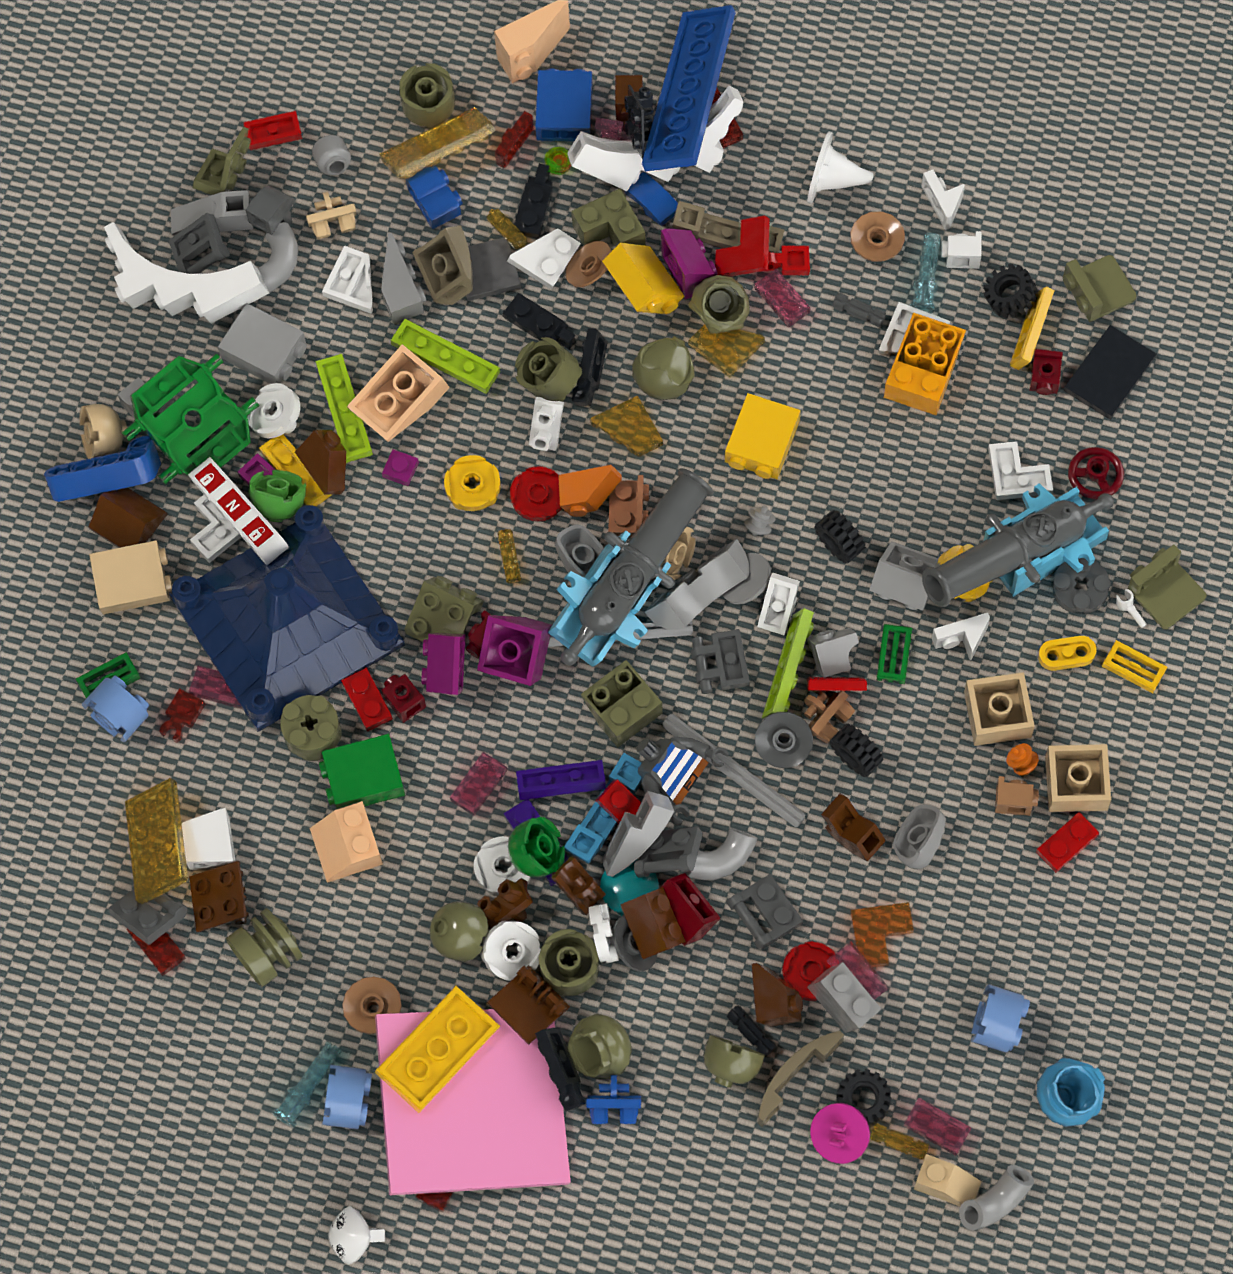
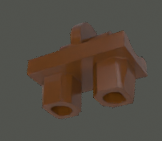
M570 856L551 875L553 881L583 915H587L589 907L594 906L596 902L606 895L597 885L595 879L586 872L575 857Z
M520 878L518 881L513 882L506 879L499 885L497 889L499 895L493 899L489 896H484L478 901V907L484 911L487 918L489 930L501 921L514 919L515 921L523 922L527 919L525 909L533 901L528 893V883L526 880Z

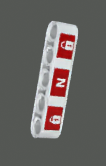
M211 457L188 474L194 484L266 565L270 564L289 548L280 534Z

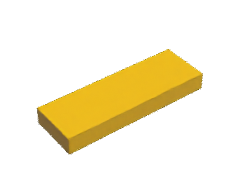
M1046 286L1038 291V294H1035L1037 299L1036 302L1031 301L1033 307L1027 311L1010 362L1011 367L1020 370L1031 362L1055 290Z
M284 434L271 438L259 447L261 454L275 470L288 471L302 478L301 483L303 485L306 484V496L303 503L305 506L313 505L317 507L332 496L323 494L296 455L295 447Z

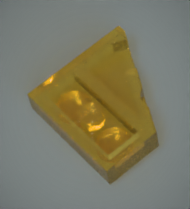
M705 324L688 340V345L728 378H731L765 343L763 335L743 330L711 334Z
M638 396L590 418V423L594 428L598 427L609 434L610 439L626 446L627 450L637 457L663 446V440Z

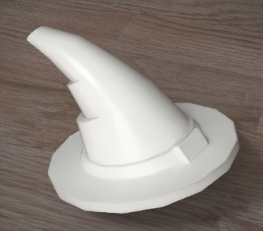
M828 131L823 142L812 177L807 202L811 204L816 193L821 190L871 183L873 179V172L858 167V165L847 160V157L833 149L831 146L833 133Z

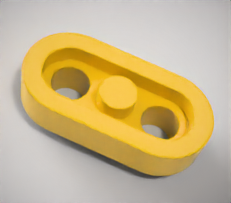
M1087 636L1049 640L1040 647L1038 660L1042 667L1050 671L1087 666L1095 658L1096 645ZM1083 650L1086 655L1078 656L1076 651ZM1055 654L1058 659L1052 661L1048 658V655Z

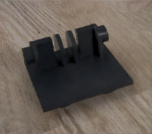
M628 85V96L624 97L625 110L629 114V120L625 121V132L627 137H631L633 149L637 150L643 159L645 141H648L653 123V93L650 92L648 87H641L639 91L634 92L631 85Z

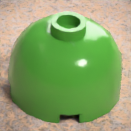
M272 470L273 475L265 476L264 471L258 472L252 476L249 483V498L255 508L264 518L272 522H281L296 515L297 511L302 507L306 496V484L303 485L301 483L302 478L294 473L282 470Z

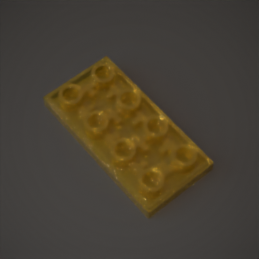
M473 107L379 155L382 162L398 178L407 179L413 177L417 170L425 166L432 167L437 165L441 158L449 154H459L464 151L466 146L487 140L489 135L494 133L495 129L492 122Z
M171 778L125 801L135 900L140 904H144L188 882L177 781Z

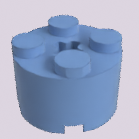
M114 675L111 679L105 678L85 699L82 706L84 709L89 706L93 710L90 716L103 729L114 737L117 733L121 734L120 741L126 742L149 716L147 712L149 704L137 694L133 697L125 690L127 688L125 682Z
M988 984L983 994L988 995L986 1002H979L971 1032L975 1036L971 1038V1042L1007 1053L1009 1050L1012 1051L1014 1045L1018 1046L1022 1029L1018 1028L1021 1017L1025 1018L1027 1015L1030 1000L1024 999V995Z
M330 1065L322 1125L359 1129V1125L365 1126L368 1103H362L363 1096H369L372 1074L366 1073V1069Z

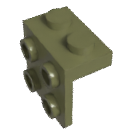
M242 128L228 154L213 148L211 149L194 179V189L210 195L227 192L228 190L233 191L238 178L237 174L242 175L247 162L243 155L247 153L251 139L247 138L248 128Z
M1107 255L1083 267L1079 265L1076 259L1066 263L1064 275L1062 276L1066 288L1073 294L1078 308L1085 314L1089 322L1131 304L1136 300V292L1112 255Z
M1175 544L1167 550L1162 548L1157 551L1151 558L1152 562L1147 566H1138L1130 574L1131 579L1128 586L1135 600L1165 630L1171 628L1204 602L1207 596L1206 592L1178 563L1182 552Z
M437 576L430 578L422 584L405 626V633L422 642L424 639H428V634L430 633L464 634L471 615L481 610L484 600L478 598V594L470 589H459L453 586V582L445 577Z

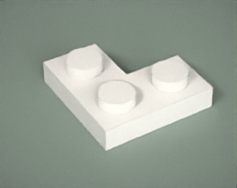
M1017 441L989 444L988 451L996 500L1022 498L1023 493L1027 490L1031 497L1039 496L1033 491L1034 486L1039 483L1051 494L1053 493L1049 464L1021 467Z
M203 495L194 502V505L210 524L191 538L190 542L210 563L239 540L241 536L207 497Z

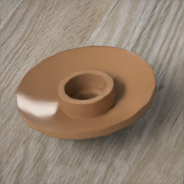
M869 212L862 215L853 224L850 232L851 244L855 252L864 259L873 262L886 261L895 257L902 250L905 242V231L900 221L893 215L885 212ZM878 238V239H880L882 242H881V243H875V242H873L872 240Z
M594 241L580 248L572 256L566 267L565 276L568 283L574 287H585L601 278L608 270L602 260L612 251L610 246L603 241Z
M374 976L362 978L352 984L345 993L342 1004L344 1017L349 1025L358 1032L370 1035L376 1034V1014L400 1013L402 1008L401 997L396 987L386 979ZM371 1005L379 1006L375 1013L368 1011Z

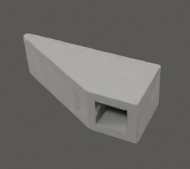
M249 191L220 192L171 209V234H178L205 213L215 216L220 232L253 230V225L248 222L245 211L251 203Z
M389 233L381 292L383 302L394 325L402 322L404 319H410L423 314L422 303L426 301L421 286L416 287L413 279H416V275L411 263L406 264L403 259L406 256V252L402 242H396L393 234Z

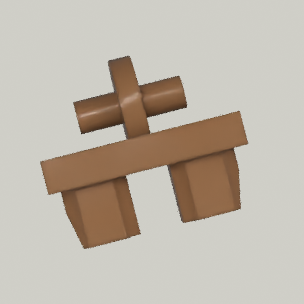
M821 692L817 698L808 695L804 700L805 704L809 707L804 715L811 719L817 713L808 724L812 735L825 743H829L830 739L838 732L828 722L834 715L839 721L845 723L855 712L853 707L846 701L849 696L846 692L833 693L825 704L823 703L828 696L824 692Z

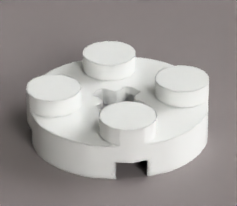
M280 383L269 384L259 390L261 394L255 399L259 407L252 411L247 418L249 426L252 427L254 432L264 438H276L284 433L289 434L293 432L300 413L298 395ZM274 406H276V412L270 415L269 412L273 411Z
M502 836L488 840L482 845L474 860L476 879L480 886L490 895H499L497 889L506 879L516 882L523 878L528 884L531 880L530 876L522 874L512 864L507 847L509 837ZM500 860H504L506 864L511 863L512 866L508 868V872L502 873L495 869V867L499 866Z
M602 904L589 907L590 922L593 925V937L600 962L607 964L619 961L613 941L614 928H611L610 925L611 918L608 905Z
M501 921L485 937L481 958L493 975L511 981L517 976L516 973L524 965L526 967L530 965L534 970L538 967L541 951L538 934L525 923ZM515 942L517 944L515 949L518 951V955H511L508 958L506 956V947Z

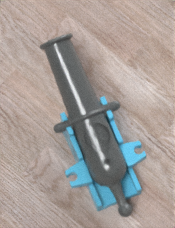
M680 468L678 470L679 477L629 541L627 539L630 533L627 530L619 536L613 532H607L604 538L609 544L604 547L586 576L582 577L572 571L566 574L564 579L571 582V588L567 587L565 582L558 586L557 591L568 603L548 631L552 637L568 648L561 654V660L565 665H574L579 656L594 667L603 660L615 640L632 648L639 645L641 640H637L633 632L638 633L639 637H642L648 629L635 614L639 612L653 589L659 583L666 588L674 586V579L666 574L671 564L668 562L662 566L661 564L705 498L713 496L714 491L712 487L697 474L685 468Z
M1040 483L1034 486L1033 491L1039 495L1038 497H1031L1028 490L1022 495L1027 510L1012 519L1008 517L1003 521H1000L995 514H989L986 521L991 528L985 531L983 542L936 568L927 567L922 574L925 592L934 604L939 607H946L950 604L951 599L997 578L1002 580L1014 597L1056 571L1064 562L1077 573L1082 571L1083 564H1080L1078 560L1084 558L1088 561L1089 566L1093 564L1095 557L1091 549L1105 541L1109 534L1108 528H1102L1093 514L1113 507V497L1110 494L1104 493L1097 500L1085 505L1079 497L1080 491L1077 487L1056 499Z

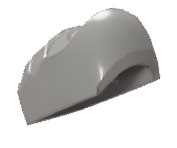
M578 524L559 532L554 544L567 572L572 571L582 577L586 576L604 549L587 528Z
M924 804L915 807L907 816L894 838L892 846L901 862L909 868L923 869L927 867L940 846L942 835L945 832L946 817L937 807Z

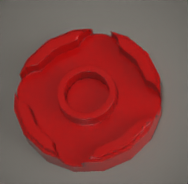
M543 466L525 469L526 471L514 478L510 487V500L514 510L521 517L531 521H545L553 518L562 510L560 507L558 474L554 470Z
M813 941L805 942L792 948L785 957L782 968L783 979L799 992L802 1000L817 1001L807 986L828 968L840 964L835 952L825 944Z

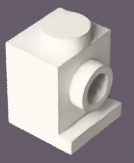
M976 231L975 236L956 234L948 236L947 241H942L941 257L946 258V268L979 269L981 261V231Z

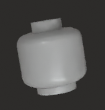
M324 136L312 148V155L317 167L325 175H339L348 168L351 162L350 152L344 140L339 136Z

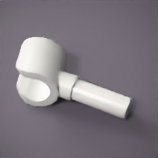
M1125 589V596L1128 601H1122L1116 595L1118 609L1128 611L1141 628L1145 627L1147 623L1133 605L1134 595L1132 591Z

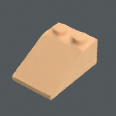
M557 0L494 31L497 59L512 83L518 80H525L532 73L536 72L570 29L568 0Z
M402 344L350 402L347 408L389 442L430 410L450 387L438 373Z

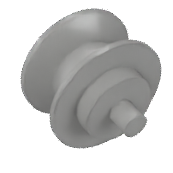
M765 505L750 508L748 514L751 518L746 519L744 525L752 532V536L757 537L758 535L770 534L772 529L768 524L775 522V516Z

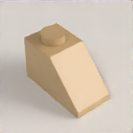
M926 1154L914 1190L961 1207L965 1201L976 1198L982 1181L955 1164Z

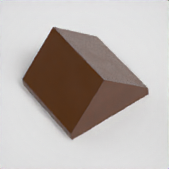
M127 487L108 491L100 495L89 524V529L116 547L121 548L146 543L168 514Z

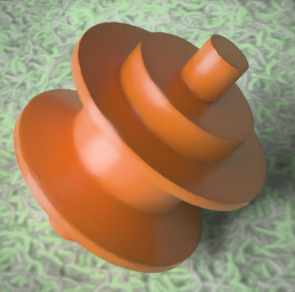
M1022 743L1010 750L1006 762L1017 775L1023 776L1036 768L1039 756L1036 752L1032 751L1030 745Z

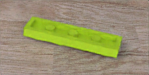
M407 319L403 320L390 340L392 346L399 348L403 344L423 362L487 394L500 374V367Z
M339 354L315 361L337 435L347 451L346 463L372 456L373 453L363 420L347 408L355 398V394L343 355Z
M803 608L792 616L762 719L773 713L788 712L790 700H788L790 690H793L797 683V667L803 661L806 654V649L803 647L814 627V623L811 622L814 612Z

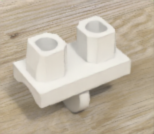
M536 397L529 445L532 448L543 451L548 449L556 451L564 402L549 401L542 397Z

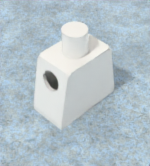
M226 808L182 822V838L166 841L168 857L185 856L190 870H210L236 861L230 818Z

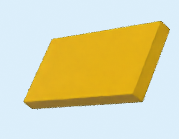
M455 986L376 1069L375 1073L413 1109L420 1113L499 1029L500 1025L461 989Z

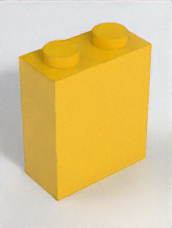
M619 243L602 260L637 312L670 314L677 309L678 303L685 297L650 246Z
M747 393L725 450V462L734 469H747L755 472L761 478H774L778 480L800 423L801 410Z

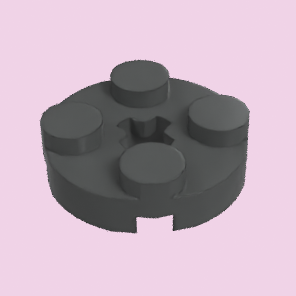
M1084 558L1078 560L1080 564H1083V570L1078 573L1066 562L1062 563L1056 570L1052 583L1053 596L1056 602L1063 609L1071 613L1085 612L1084 614L1098 610L1105 603L1111 585L1106 570L1096 561L1089 566L1088 561ZM1075 581H1085L1088 590L1079 589L1077 591L1075 589Z

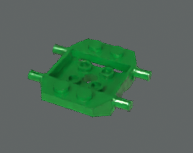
M215 354L206 363L202 364L177 356L130 395L135 420L134 423L122 431V434L126 436L130 433L125 437L130 441L139 432L146 431L171 461L170 466L158 475L160 479H163L162 482L165 485L177 474L188 476L189 473L209 457L221 468L251 443L247 418L252 411L259 407V404L251 397L241 407H237L224 393L211 373L224 363L222 359L215 362L220 358L218 354ZM193 380L197 381V383L192 388H190L186 393H184L180 398H178L174 403H172L156 418L153 416V414L157 410H159L163 405H165L169 400H171L175 395H177ZM189 411L197 412L200 417V421L195 427L188 426L185 422V415ZM226 421H230V423H228L224 428H222L218 433H216L211 439H209L193 454L187 457V454L189 452H191L195 447H197L201 442H203L207 437H209L213 432H215L220 426H222Z

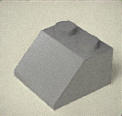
M891 541L878 562L869 591L876 593L882 599H893L901 602L909 609H920L923 611L929 601V597L923 586L922 574L927 567L936 568L940 566V563H938L939 558Z

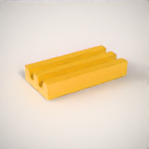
M1117 640L1102 664L1103 668L1151 693H1154L1167 670V666ZM1119 651L1158 673L1154 674L1140 665L1119 656L1116 652ZM1111 660H1113V661H1115V662H1117V663L1123 665L1124 667H1126V668H1128V669H1130V670H1132V671H1134V672H1136V673L1142 675L1143 677H1141V676H1139V675H1137V674H1135V673H1133V672H1131V671L1125 669L1124 667H1122V666H1120V665H1118V664L1112 662Z

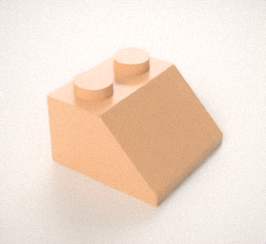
M363 801L334 810L310 828L327 883L383 865Z

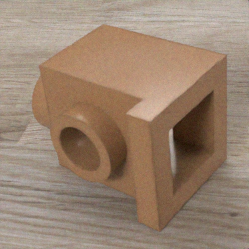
M999 776L996 785L995 813L1030 816L1032 807L1038 806L1039 789H1033L1034 785L1027 784L1023 780H1011L1007 783L1004 782L1005 777Z

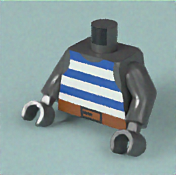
M677 736L670 739H659L656 744L649 738H645L638 744L636 749L645 758L638 768V773L642 777L645 795L647 791L669 797L674 809L670 819L675 825H681L683 822L675 813L681 812L686 817L690 814L688 807L680 803L709 763L705 759L707 757L711 758L714 766L722 767L724 763L717 761L715 755L718 753L724 756L729 755L728 751L724 748L719 747L711 750V746L693 738Z

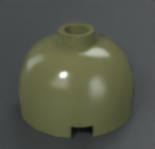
M454 901L442 906L436 911L431 920L429 929L430 940L433 947L448 959L463 962L474 959L483 949V946H480L482 938L488 935V922L484 911L471 903Z
M710 1035L703 1053L704 1064L707 1070L716 1076L714 1082L729 1088L732 1087L733 1083L745 1084L752 1081L759 1073L765 1056L753 1049L737 1045L732 1041Z

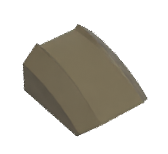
M461 225L443 229L439 232V235L412 252L435 303L453 305L473 291L471 256Z

